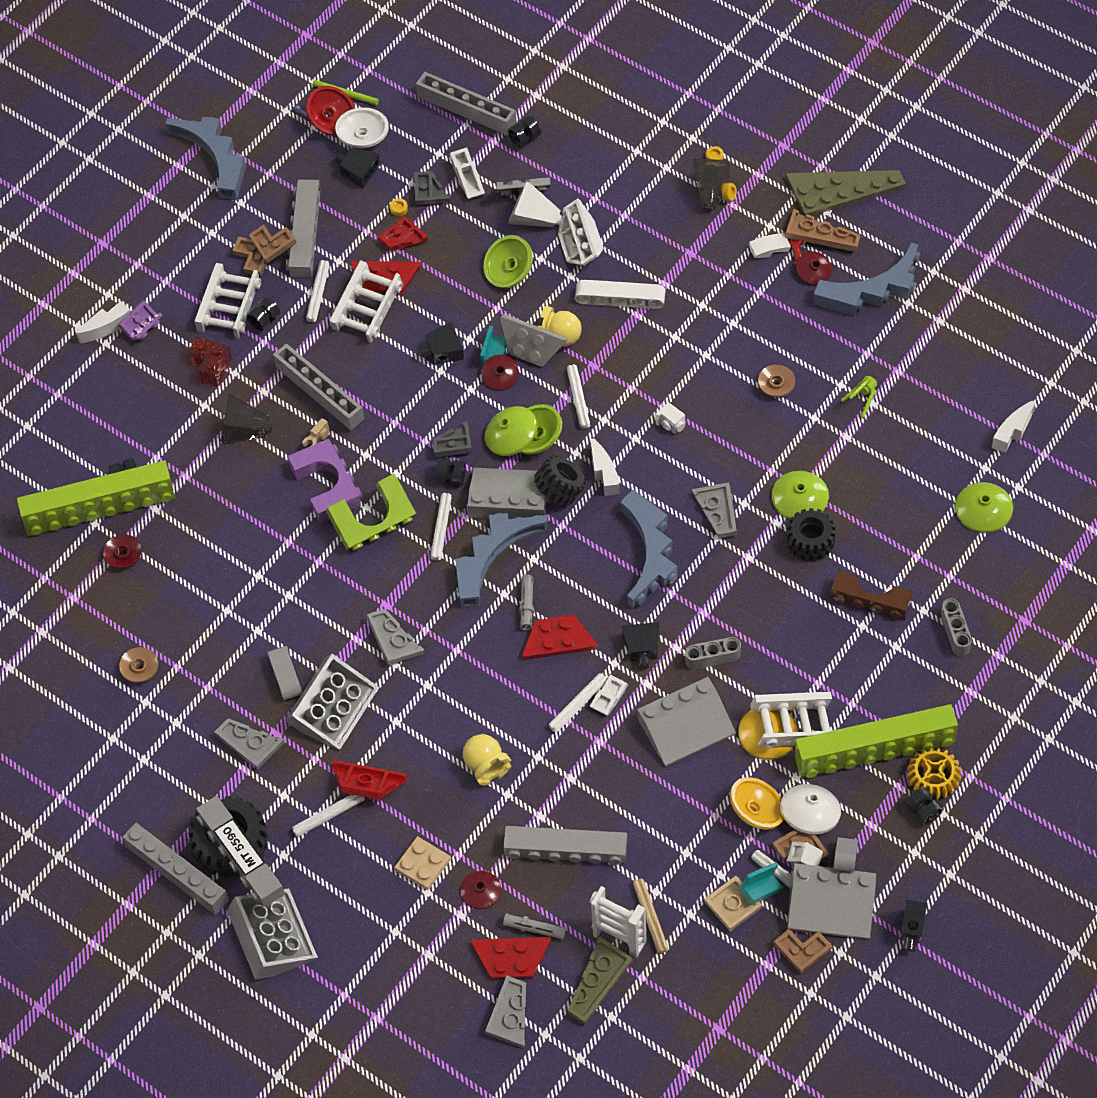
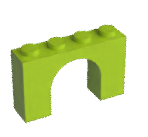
M395 473L378 481L376 484L387 508L386 517L380 524L367 526L358 522L345 499L326 509L346 550L352 548L355 551L363 546V542L367 540L372 542L380 538V533L385 531L388 534L397 529L396 525L400 523L405 525L413 521L412 517L416 512Z

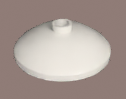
M371 108L349 110L341 115L336 123V134L339 140L355 148H368L380 143L386 137L389 129L386 117L381 112Z
M801 784L794 786L783 795L780 808L785 821L791 827L803 833H826L838 824L841 816V807L837 798L830 791L817 785Z

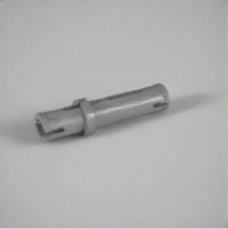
M523 575L521 577V607L519 608L521 616L520 629L528 631L532 629V615L534 614V577Z
M506 913L503 926L520 929L524 933L529 931L561 940L564 939L566 927L531 920L527 916L523 918Z

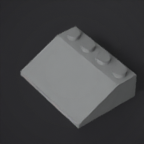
M474 468L468 497L469 518L489 519V515L496 513H508L509 519L545 515L547 498L540 492L534 482V475L537 471Z
M330 654L323 660L285 721L298 731L339 751L379 687L334 654Z
M709 677L638 709V721L665 767L736 735L722 701Z
M794 863L790 880L787 930L817 933L819 931L821 934L869 940L875 898L876 873L833 870V868Z
M289 888L283 889L284 895L266 907H263L260 902L256 903L250 894L235 897L227 909L255 980L274 977L318 958Z

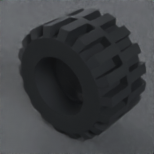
M558 455L548 457L534 475L536 487L547 499L558 505H571L586 487V478L578 466L565 457Z
M809 508V511L803 509L801 513L796 512L788 523V548L791 549L793 555L797 554L799 559L803 557L805 561H809V559L817 561V558L823 559L825 554L829 555L831 549L833 550L836 526L833 524L832 517L828 518L829 514L826 512L821 513L822 510L820 509L813 511V508ZM815 531L821 536L810 539L804 537L802 533Z

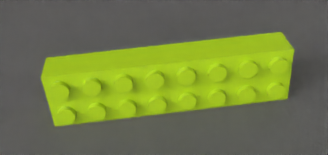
M166 460L18 497L17 501L28 536L50 530H58L66 526H74L85 521H94L105 516H113L124 511L129 512L140 507H149L160 502H168L176 497Z
M950 704L796 739L795 760L800 777L812 778L817 774L833 773L838 769H851L856 765H869L878 760H891L901 755L909 756L922 749L929 751L930 747L932 749L940 746L949 747L956 741L958 723Z

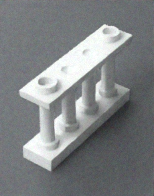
M360 261L330 319L332 329L339 332L341 326L352 327L366 332L368 342L372 343L374 338H377L379 335L380 326L397 292H400L403 282L401 281L400 274L396 273L392 281L370 273L367 263ZM370 280L389 288L384 296L362 288L364 281ZM362 295L379 301L381 304L376 311L356 304V297ZM354 310L374 318L370 326L348 319L349 311Z
M215 264L195 319L197 332L204 333L206 326L213 325L233 329L235 339H239L241 333L245 330L246 313L251 307L256 290L261 285L258 270L253 271L251 278L227 274L224 271L223 264ZM228 281L248 285L246 293L222 289V282ZM225 296L242 299L243 302L241 307L216 303L217 297ZM215 310L238 314L235 322L211 318L210 315Z
M831 692L755 695L750 704L751 711L761 713L765 734H763L758 743L759 747L774 748L776 746L795 745L798 738L829 732L830 727L825 708L828 707L832 700ZM807 709L818 710L822 731H811ZM788 710L799 711L803 732H792ZM769 711L780 712L784 733H773Z
M601 886L599 891H595L590 899L593 937L597 938L602 930L628 943L629 955L637 958L646 943V908L637 905L635 911H629L605 899V888Z

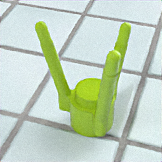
M865 376L855 388L841 399V402L848 398L852 399L859 392L863 395L869 394L861 415L864 418L873 396L877 393L875 390L877 386L876 380L871 376Z

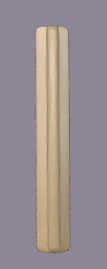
M642 878L633 881V886L640 905L646 908V922L655 947L659 954L668 951V946L645 882Z

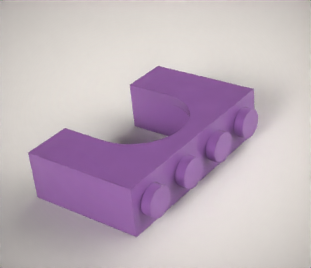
M329 439L287 456L289 466L297 480L319 471L330 472L338 478V482L333 489L310 499L312 509L319 523L329 520L326 509L345 499L350 510L361 506V491L359 487L354 486L353 483L355 482L352 474L346 472L347 466L343 458L339 459V451L335 444H331Z

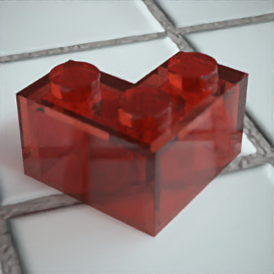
M195 337L188 351L191 363L200 366L198 371L201 383L219 387L232 359L229 345Z

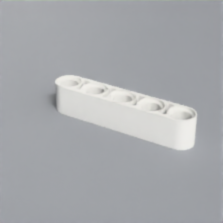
M580 280L577 282L575 293L576 302L588 305L660 309L664 306L665 288L657 284Z

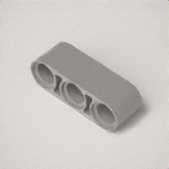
M952 598L946 599L942 604L941 618L953 652L958 656H965L970 651L971 635L959 602Z
M729 637L690 645L685 650V664L689 669H700L737 661L741 656V643L737 638ZM710 652H715V653H717V654L711 655V654H709V653H710Z
M283 646L268 651V657L283 700L300 696L302 690L287 647Z
M838 837L833 870L854 872L858 840Z

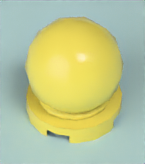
M548 306L543 308L540 316L544 318L542 326L538 327L567 337V341L561 347H568L580 338L582 331L581 322L574 314L569 311L554 313L553 307Z
M475 735L468 739L463 747L464 762L471 771L475 772V779L480 785H490V780L495 777L501 779L511 768L509 762L512 760L506 753H502L498 741L489 735Z

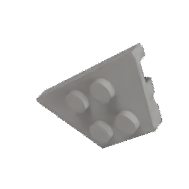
M505 314L500 317L509 355L541 367L550 360L568 339Z

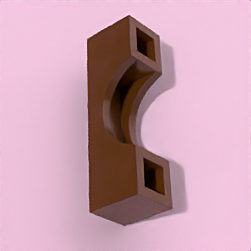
M838 570L831 588L830 599L838 603L853 605L856 608L868 609L876 614L882 613L894 619L905 620L912 602L913 591L894 586L886 593L871 594L860 587L857 575Z

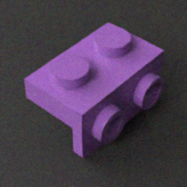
M143 300L118 326L131 341L138 339L140 341L148 334L146 331L150 327L154 328L159 324L162 314H156L149 304Z

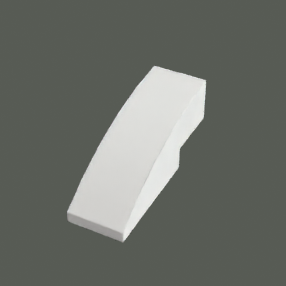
M464 148L451 152V163L467 199L484 195V189L468 149Z
M120 301L108 312L101 309L76 330L78 341L80 343L94 341L121 329L118 324L131 312L130 308Z
M1030 401L1017 409L1003 422L993 438V449L1006 453L1012 439L1021 440L1034 412V401Z
M591 439L595 481L603 480L605 496L620 494L619 480L613 462L604 448L595 439Z

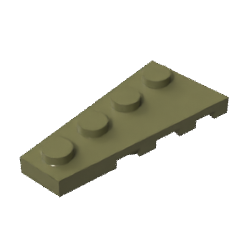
M600 936L597 939L595 949L592 951L590 961L568 1009V1014L584 1025L633 962L631 956Z

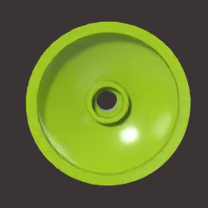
M515 235L504 236L495 241L488 249L484 259V273L488 281L499 288H510L523 281L528 275L533 261L530 245L524 239Z
M544 404L527 408L537 419V432L533 441L520 453H540L552 446L561 433L562 418L552 406Z
M513 406L500 411L491 419L486 428L485 442L487 447L499 456H511L521 452L533 441L536 435L537 419L529 409L521 406Z
M793 471L781 476L772 489V503L777 512L787 519L794 517L796 512L801 513L803 509H806V511H809V508H813V511L820 509L823 512L829 500L828 488L824 481L817 475L807 471Z
M979 482L967 486L959 493L956 499L955 511L959 521L968 529L978 533H992L999 531L1009 523L1013 513V503L1008 493L1001 487L992 483Z

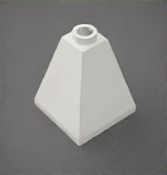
M526 182L519 193L508 223L513 225L554 227L555 224L559 225L562 215H560L561 210L531 183Z

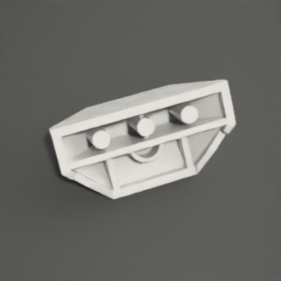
M576 199L563 208L558 236L566 261L570 264L584 266L598 257L604 248L594 219L582 202Z

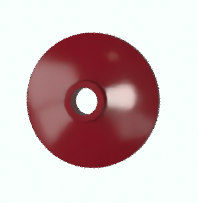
M811 251L799 257L796 263V271L800 279L805 283L818 285L819 280L827 281L830 278L832 266L826 256L819 252Z
M494 355L488 358L482 367V378L491 389L498 391L507 390L518 379V366L509 356ZM502 368L504 371L502 373H498L497 369Z
M118 535L106 543L103 555L105 561L110 566L123 569L134 565L139 560L142 549L139 541L133 536Z
M476 871L469 874L463 880L460 890L461 896L468 906L475 909H486L493 906L500 898L501 885L498 878L492 873ZM478 885H483L484 888H483V889H478L477 886H478Z

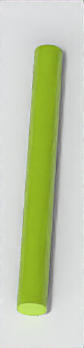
M314 80L312 84L316 88L321 86L339 88L350 98L376 106L379 102L377 98Z

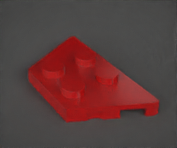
M351 261V267L354 271L360 261ZM363 261L367 263L370 273L393 281L396 273L400 274L403 286L396 295H403L407 285L414 279L413 276L416 271L421 269L420 262ZM370 280L364 281L362 288L381 295H385L389 288Z
M574 615L535 620L523 652V660L598 650L595 640Z
M336 760L332 762V769L341 793L380 800L407 782L408 774Z
M551 937L472 940V946L476 950L482 965L486 968L491 981L505 980L506 976L518 980L533 979L538 965L541 964L544 954L551 944Z

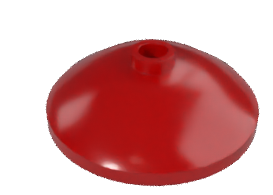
M321 86L313 90L308 96L305 109L310 123L318 131L326 135L337 136V120L345 112L355 109L351 98L341 89L333 86Z

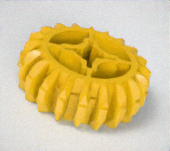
M930 747L928 752L924 749L921 750V754L916 752L914 758L910 759V765L907 766V778L909 779V785L914 786V792L921 787H925L937 800L940 798V795L946 798L948 793L952 794L954 788L957 789L961 781V767H958V760H954V754L948 756V751L940 752L939 747L936 751H933L932 747ZM920 767L925 773L923 778L918 773ZM946 768L950 773V777L948 780L945 778L944 770Z

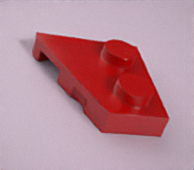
M404 216L379 235L378 239L386 248L393 251L427 242L428 236Z

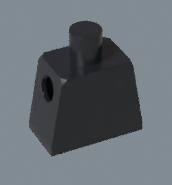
M355 147L351 148L347 155L338 152L335 157V162L340 164L341 175L361 188L366 186L380 166L378 153Z
M452 322L425 335L427 345L418 348L421 358L431 355L435 364L464 359L463 348Z
M659 622L622 625V638L629 660L638 661L639 668L641 669L649 668L651 666L650 660L657 659Z
M906 900L900 938L904 940L903 950L915 952L916 944L921 943L927 903Z

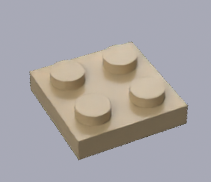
M417 836L394 868L396 872L424 889L429 890L450 862L451 856Z
M737 876L704 899L705 904L730 932L762 909L760 902L750 905L740 893L739 888L742 881Z

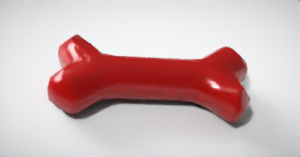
M790 240L789 244L796 259L793 267L796 268V263L802 255L800 246L803 244V241Z

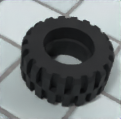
M225 796V799H220L237 824L247 830V838L263 858L265 855L264 850L268 846V833L260 810L254 807L252 802L248 800L244 802L241 797L232 799L231 796ZM193 817L190 822L191 827L189 828L188 835L196 860L199 861L200 866L204 869L208 868V871L212 874L219 872V875L224 877L227 874L237 876L238 871L235 873L228 863L230 862L227 856L223 857L218 847L210 843V838L207 834L209 830L206 826L201 827L197 819Z

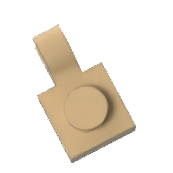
M321 418L310 430L311 434L302 442L304 448L308 444L315 445L327 438L330 432L328 421Z

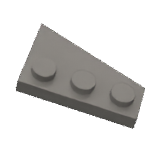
M550 177L528 179L525 182L515 180L508 182L506 185H503V182H497V193H501L502 196L511 195L512 191L519 190L520 193L526 182L531 183L538 191L547 190V187L551 185Z
M729 482L692 489L696 500L718 538L738 535Z
M386 609L367 614L369 625L388 665L424 654L425 650L413 641V637L400 627V624Z
M229 718L214 731L215 736L257 770L285 743L283 738L270 736L264 731L259 732L251 729L250 726Z
M506 976L485 1034L523 1049L525 1046V982Z

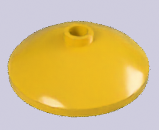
M750 710L740 721L738 729L740 743L750 755L763 760L778 759L787 755L795 746L759 747L758 743L763 734H765L760 712H752ZM769 711L773 733H784L780 712ZM788 712L792 732H798L797 723Z
M750 777L739 779L734 783L730 790V802L736 814L745 823L755 828L768 830L776 828L784 820L780 808L782 798L769 784Z

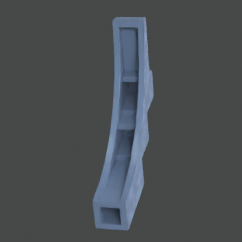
M202 117L201 122L167 118L165 124L168 135L182 137L194 142L203 148L216 163L219 170L217 187L219 198L237 201L246 170L245 157L238 154L232 155L234 151L232 137L220 136L222 131L220 119Z
M911 243L906 254L896 265L874 278L851 283H834L819 280L814 292L813 305L856 316L857 310H861L863 303L882 308L884 301L887 302L890 295L909 299L910 294L915 292L917 285L914 282L915 267L913 265L918 263L920 258L918 244Z
M632 490L621 501V512L632 521L639 531L646 551L643 572L635 587L627 595V604L634 609L637 605H641L645 601L646 596L650 592L653 593L659 585L666 588L669 584H673L678 575L677 566L667 559L673 552L672 540L663 534L668 527V515L635 490Z
M508 513L489 515L491 535L482 534L472 537L475 557L464 556L455 559L461 608L480 606L481 587L490 565L507 547L520 539L533 534L548 532L547 515H534L533 517L526 518L516 517L514 519H509Z

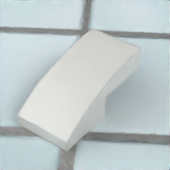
M785 233L764 236L748 243L754 258L770 257L773 252H788L791 248L787 238H785Z
M610 675L602 690L599 689L590 707L608 716L620 700L628 684Z

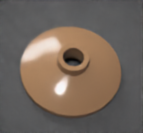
M771 365L760 372L758 385L765 394L772 397H781L793 390L795 376L785 366Z
M136 647L130 649L120 660V672L128 681L135 683L147 681L157 672V656L148 648Z

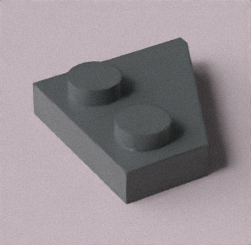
M432 171L414 172L416 205L450 203V196L445 193L443 186L436 180V176Z
M468 421L463 422L462 427L455 431L452 428L446 431L445 434L432 439L435 458L472 453Z

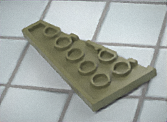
M899 170L786 173V179L804 216L807 214L814 216L906 188V183Z

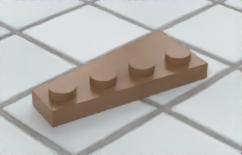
M793 209L785 238L856 252L861 235L842 227L834 228L829 222L823 221L822 223L816 221L813 216L808 214L806 216L801 215L798 210Z

